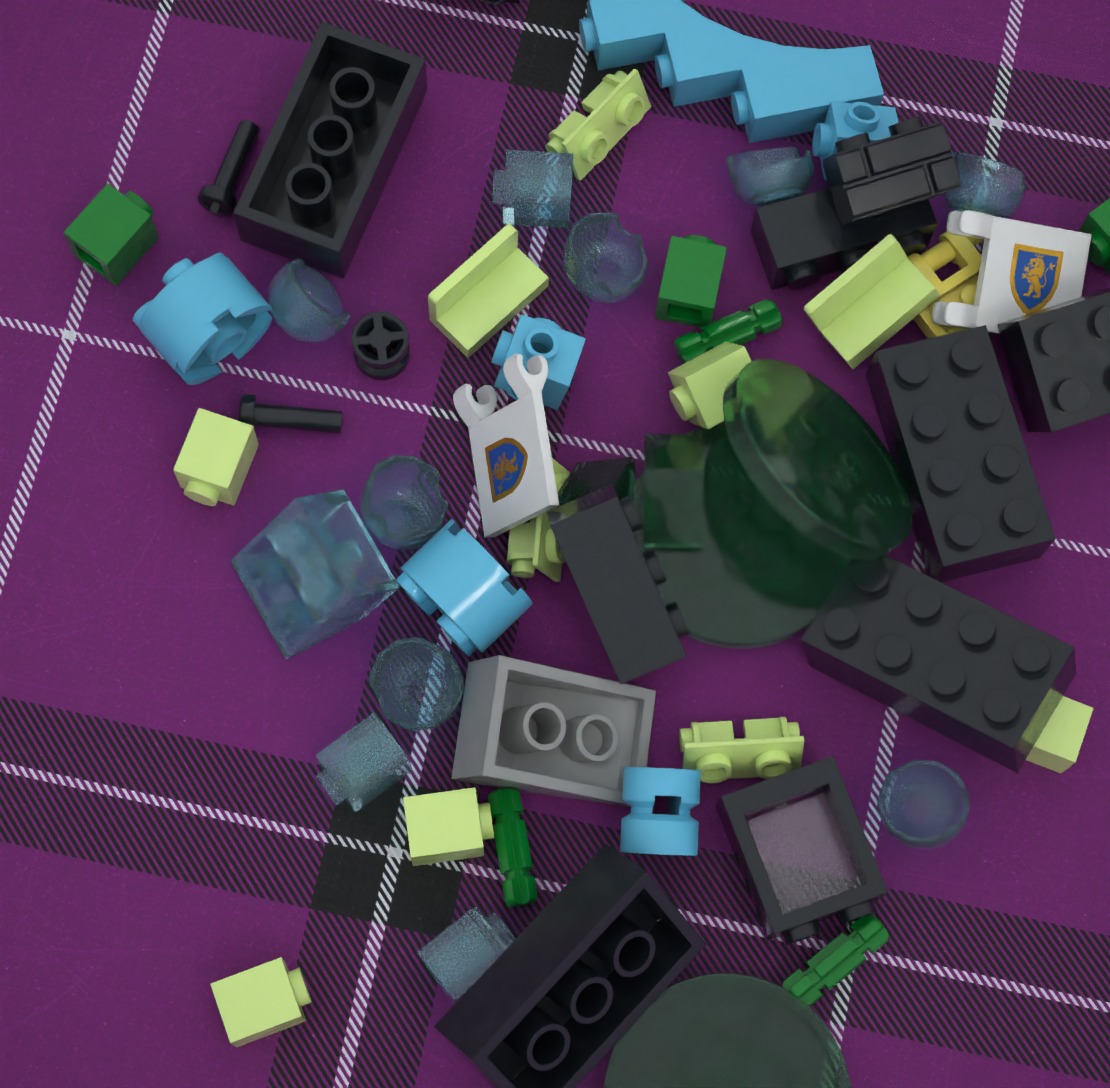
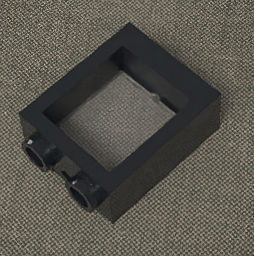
M834 756L720 797L716 809L767 941L783 935L786 945H790L819 934L820 929L817 923L839 915L842 924H847L858 920L861 916H868L877 912L873 902L882 898L888 891Z

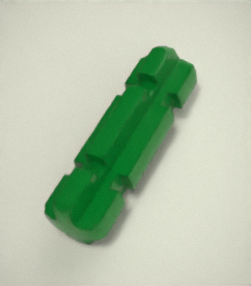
M764 299L748 306V312L739 310L701 327V333H694L692 331L677 338L674 342L675 350L681 363L684 364L724 342L743 345L756 339V333L765 335L781 327L783 323L776 303L773 300Z
M517 788L498 789L489 793L488 803L490 804L491 817L496 819V824L493 825L500 874L506 877V880L502 881L505 903L508 907L527 906L536 902L538 894L535 877L529 875V870H532L533 865L525 820H520L519 816L523 814L521 796Z
M872 914L861 916L849 926L852 933L846 936L842 932L806 962L808 969L805 972H802L799 968L783 981L782 988L796 1007L801 1010H807L822 997L820 993L822 988L825 987L830 991L866 961L864 953L869 951L873 955L888 942L890 936L884 925Z

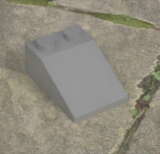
M501 655L468 662L451 779L499 789L517 788L519 792L631 807L622 800L624 767H647L656 690L625 683L620 684V682Z

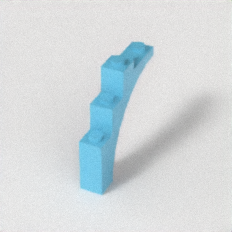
M588 0L587 18L579 19L583 49L585 52H594L598 71L655 60L658 84L660 88H669L673 107L731 96V107L735 123L737 125H745L749 143L814 131L817 123L825 122L831 101L845 103L865 102L880 106L884 96L870 45L837 49L783 46L742 35L702 16L681 0Z

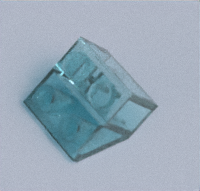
M344 489L295 498L230 560L285 659L294 657L365 618L400 587Z

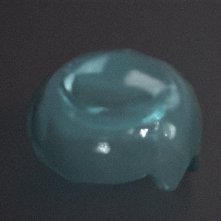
M795 147L771 148L727 155V167L733 191L739 199L758 208L804 195L814 176V165L810 151L804 150L805 157H800Z
M951 152L960 177L961 188L942 195L949 208L960 212L965 210L977 211L1002 218H1009L1016 213L1022 204L1026 191L1025 176L1020 170L983 156Z
M611 212L588 213L573 224L563 250V267L568 281L578 292L597 303H614L626 300L640 289L649 265L644 247L642 246V237L640 234H631L621 226L617 214Z
M300 258L285 264L269 284L268 304L272 308L270 311L276 323L292 338L308 343L327 341L334 337L351 318L348 312L343 313L341 301L333 285L316 270L304 266V261Z
M391 455L375 464L362 487L359 501L360 515L370 535L373 538H377L379 543L393 549L420 548L440 530L449 505L448 500L443 499L439 489V472L419 458L408 455Z
M421 637L394 641L378 654L369 675V686L377 696L383 715L394 724H399L402 728L410 731L438 729L456 714L465 689L462 671L452 654L447 649Z
M915 759L887 774L877 799L878 813L890 836L908 848L930 851L946 846L960 834L966 825L970 811L969 791L965 788V783L957 772L940 761Z

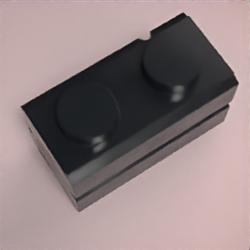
M919 116L889 126L888 129L891 137L871 142L867 132L835 143L838 153L824 159L823 168L829 188L833 193V202L842 226L961 188L955 160L951 156V147L944 124L941 121L924 126L922 117Z

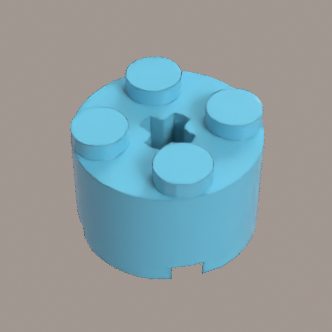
M219 252L196 264H193L188 258L174 264L163 276L162 281L166 286L153 300L140 307L132 320L138 326L141 333L187 385H197L211 380L223 372L216 364L231 353L239 360L257 344L271 324L272 316L268 311L272 310V308L233 262L223 253Z
M453 519L449 520L400 567L403 573L396 579L407 595L428 616L437 609L443 614L436 622L468 657L477 649L483 653L533 605L532 600L522 588L517 591L507 581L509 579L507 571L464 528L460 530Z

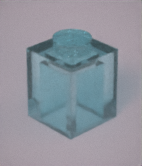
M506 150L505 170H494L492 203L503 204V224L569 228L573 154Z
M375 712L316 754L318 762L323 769L321 773L315 776L318 783L335 805L345 800L354 813L412 771L409 757Z
M474 906L421 948L417 954L421 962L455 1004L508 946L514 942L515 938L494 911L487 917H484L479 909Z

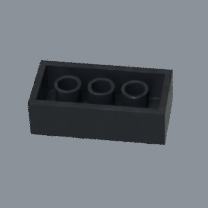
M321 22L233 212L240 241L344 279L426 95V60Z
M1110 288L997 324L1028 432H1054L1110 413Z
M986 325L876 351L867 370L866 378L927 575L940 582L1040 558L1054 542L1055 536Z
M861 544L801 639L810 667L1016 773L1019 772L1076 675L1075 649L1073 646L864 544Z
M604 844L434 1027L493 1088H576L701 951L706 943L647 871L607 844Z

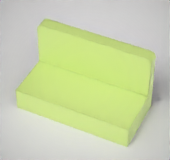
M509 223L428 295L429 320L469 358L549 286V277L518 248V231Z
M889 234L804 306V311L817 330L853 370L940 297L932 283L907 258L895 237Z

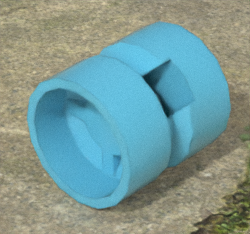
M624 767L622 800L631 806V813L621 819L620 852L698 856L699 822L690 816V809L700 804L701 770ZM655 796H667L668 814H652Z

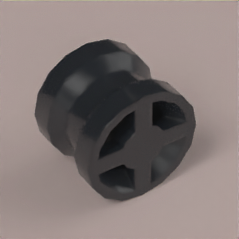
M377 311L365 315L356 323L352 331V347L354 349V359L360 371L365 376L374 380H388L402 373L410 358L409 335L405 324L391 313Z

